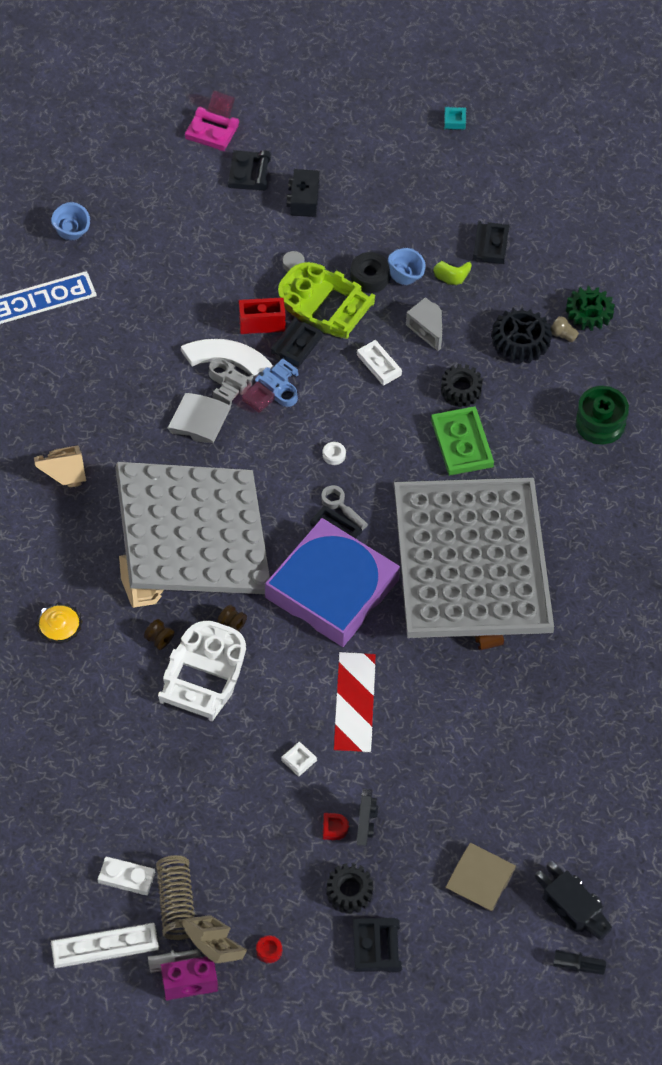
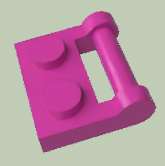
M198 107L195 117L185 133V139L224 151L239 125V119L233 117L229 119L208 112L205 108ZM205 119L223 126H227L228 128L224 129L218 126H214L202 122V120Z

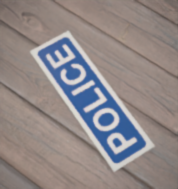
M87 271L0 296V324L97 296Z

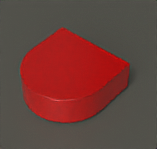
M324 813L323 840H339L344 838L349 830L347 818L337 813Z

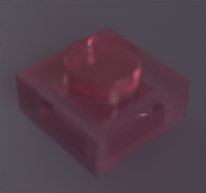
M213 91L207 111L229 118L235 97L219 91Z
M256 382L242 395V401L259 413L275 399V394L259 382Z

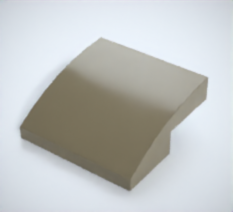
M470 843L457 864L446 888L493 911L516 865Z
M213 916L183 920L182 925L190 939L203 954L216 964L242 960L247 950L227 938L231 928Z

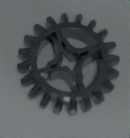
M523 307L520 311L512 308L511 313L505 310L503 316L499 315L492 327L493 347H496L497 353H503L504 359L511 357V362L519 359L521 364L524 359L529 363L532 361V358L538 360L540 355H545L552 339L551 327L547 323L546 317L540 318L539 312L534 314L532 309L524 311ZM509 329L511 332L506 336L505 332ZM537 334L539 338L534 341L533 336Z

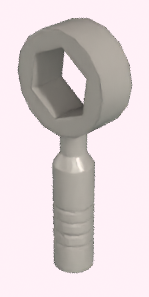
M335 485L324 488L321 494L323 505L330 509L340 508L343 514L355 525L362 528V530L367 527L368 524L354 510L344 504L345 494L342 488ZM335 493L340 498L331 502L326 496Z

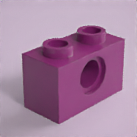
M207 956L161 964L166 1000L218 991L215 964Z

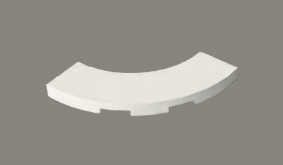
M205 339L181 346V352L192 367L201 363L212 362L215 359H223L234 363L235 366L241 368L250 376L253 375V380L258 375L263 376L265 368L269 367L270 370L273 368V365L261 353L247 345L231 340Z

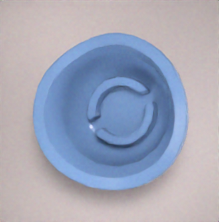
M69 202L59 206L54 211L51 223L60 237L72 241L77 240L88 231L90 216L82 205Z
M398 249L388 257L390 276L401 285L414 283L425 272V261L414 249Z

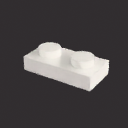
M376 340L357 350V356L383 386L402 375L401 368Z
M105 857L98 877V883L148 896L155 875V869Z

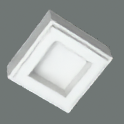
M298 742L281 757V761L297 776H300L317 761V757L301 742Z

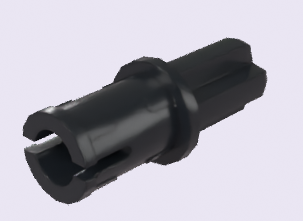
M556 950L553 966L576 970V973L584 971L603 975L606 970V961L582 956L581 952L579 954H572Z

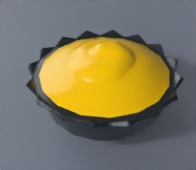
M58 602L55 605L49 604L47 608L42 609L41 614L37 615L35 625L42 639H46L50 643L62 644L69 642L77 636L78 632L82 630L83 620L81 619V613L77 612L76 607H71L69 603L62 604Z

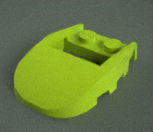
M304 262L293 266L278 286L279 297H284V306L289 313L300 321L323 331V333L348 339L349 333L371 306L373 307L375 301L374 294L366 295L361 291V286L355 281L351 283L344 278V274L338 271L332 273L325 270V266L311 262ZM332 290L348 296L329 321H320L312 318L313 314Z

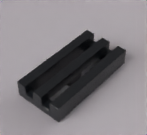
M325 505L310 521V525L314 527L323 518L355 539L362 533V528ZM323 514L327 515V516L330 517L331 519L335 520V521L338 522L339 524H341V525H343L344 527H346L347 529L351 530L353 533H352V534L349 533L348 531H346V530H344L343 528H341L339 524L335 523L334 521L332 522V521L328 520L327 518H325V517L322 516V515H323Z

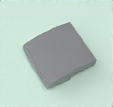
M185 393L168 426V430L172 434L190 435L193 441L214 443L231 407L224 402L210 397Z

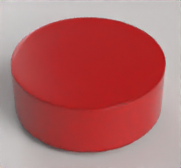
M274 936L262 937L256 945L257 957L265 963L276 962L282 955L280 940Z

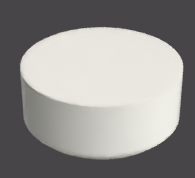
M330 442L324 446L323 459L326 463L338 465L345 460L346 450L341 443Z

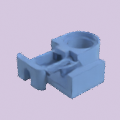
M282 358L271 370L269 367L265 368L263 376L258 375L255 378L256 386L258 387L261 384L272 392V398L282 406H293L298 400L297 389L288 382V377L291 375L297 377L299 375L298 369ZM285 391H290L294 395L291 399L285 400L281 397V394Z

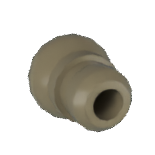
M562 316L555 320L550 330L553 336L565 338L569 342H574L579 334L576 329L572 328L567 319Z

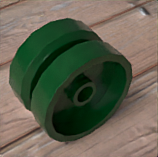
M591 387L579 399L575 424L578 433L585 440L593 444L605 445L615 442L625 431L629 411L628 401L619 390L612 387Z

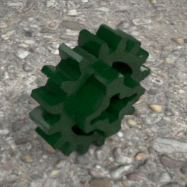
M587 286V290H583L580 287L578 293L573 291L571 297L567 299L566 313H568V320L574 319L573 325L581 324L582 330L586 326L589 327L590 331H593L594 326L602 329V324L609 325V320L613 319L615 304L612 303L613 298L606 297L607 291L600 293L599 287H596L595 290H591L590 286Z

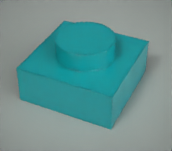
M445 107L444 129L465 130L466 108Z

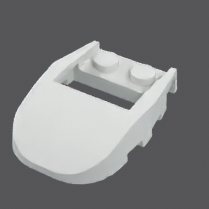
M201 621L188 628L181 638V643L176 650L173 649L170 655V662L163 677L164 688L158 694L160 703L164 704L165 702L205 716L210 721H213L231 697L246 651V643L243 636L237 630L213 621ZM183 665L226 679L227 682L222 693L220 694L177 679Z

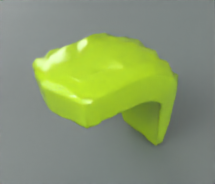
M441 261L436 264L433 271L435 277L450 285L462 284L466 279L472 266L471 262H467L460 267H453Z

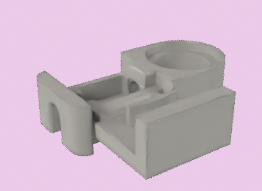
M215 359L209 365V377L220 383L221 387L213 391V399L224 402L231 407L232 400L239 394V391L240 395H243L252 386L253 375L250 377L245 376L234 370L235 365L223 359ZM219 367L223 368L225 372L217 373L213 369Z

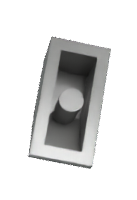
M425 297L407 312L406 326L439 351L442 343V310L436 303H432Z

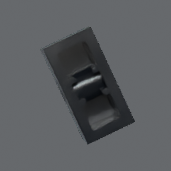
M294 169L293 178L289 177L288 190L291 191V194H287L286 207H290V216L316 217L319 170Z

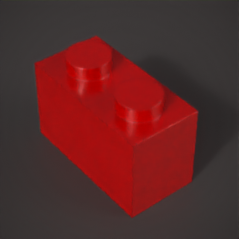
M284 297L239 300L240 334L284 332Z

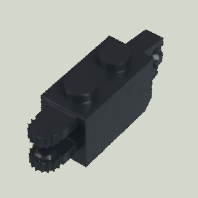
M549 862L546 868L556 879L552 882L541 871L535 874L537 882L544 888L542 899L574 932H583L586 929L599 940L609 934L612 926L602 914L603 906L600 899L595 894H590L584 888L583 882L576 875L572 876L568 871L563 872L553 862Z

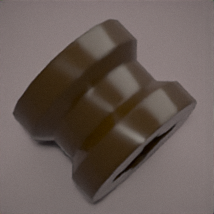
M229 604L220 613L217 623L231 627L239 632L247 620V615L243 612H237L236 608Z
M156 619L147 627L144 638L148 641H153L154 646L162 650L171 642L175 633L170 627L166 628L164 622L160 619Z

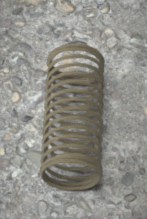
M179 855L163 857L156 863L162 927L164 928L163 936L171 940L190 938L188 934L170 935L166 932H186L185 929H171L182 928L183 920L194 918L193 916L195 915L193 912L194 907L192 906L193 901H191L193 896H191L192 891L190 890L192 886L189 879L191 877L189 874L190 869H188L189 860ZM173 863H184V864H185V865H183V866H173V867H168V868H162V867L165 866V865L173 864ZM172 874H183L180 876H169ZM184 879L181 881L169 882L170 880ZM184 884L183 886L179 887H169L172 885ZM175 890H185L181 892H171ZM186 895L183 897L171 898L172 896ZM175 901H185L181 903H171ZM178 906H187L183 908H173ZM176 912H185L181 914H172ZM179 917H187V918H183V919H174V918H179Z

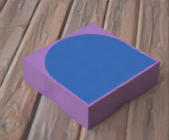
M321 518L265 583V598L291 615L305 620L316 631L344 647L363 624L368 613L380 604L399 581L400 566Z

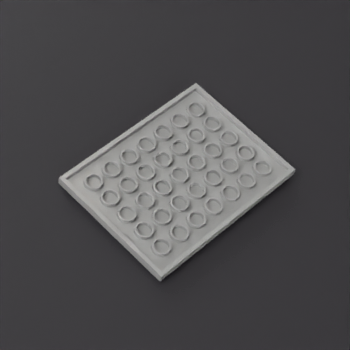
M534 478L394 482L407 638L554 633Z

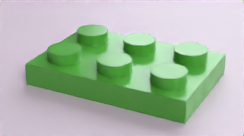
M476 406L431 415V422L449 476L494 467V460Z

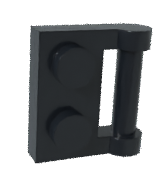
M233 150L228 188L265 191L267 188L266 173L268 163L271 160V153L267 150L260 152ZM259 162L257 179L251 180L253 163Z
M353 919L355 972L387 971L397 973L402 971V962L399 960L398 949L399 919ZM383 929L387 931L389 960H381L380 930Z

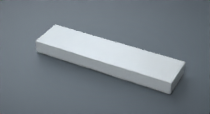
M155 923L51 941L55 968L159 950Z

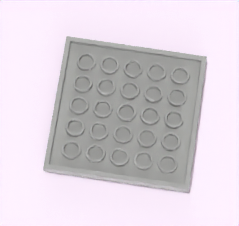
M117 462L115 469L130 588L265 594V583L269 580L270 576L253 470Z

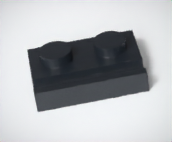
M478 221L473 260L482 259V262L504 264L509 225L490 222L488 224H481V221Z
M294 318L271 347V354H277L281 359L283 358L299 368L322 338L323 331L305 322L301 323L297 318Z

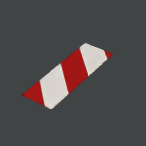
M339 652L334 750L371 752L376 654Z

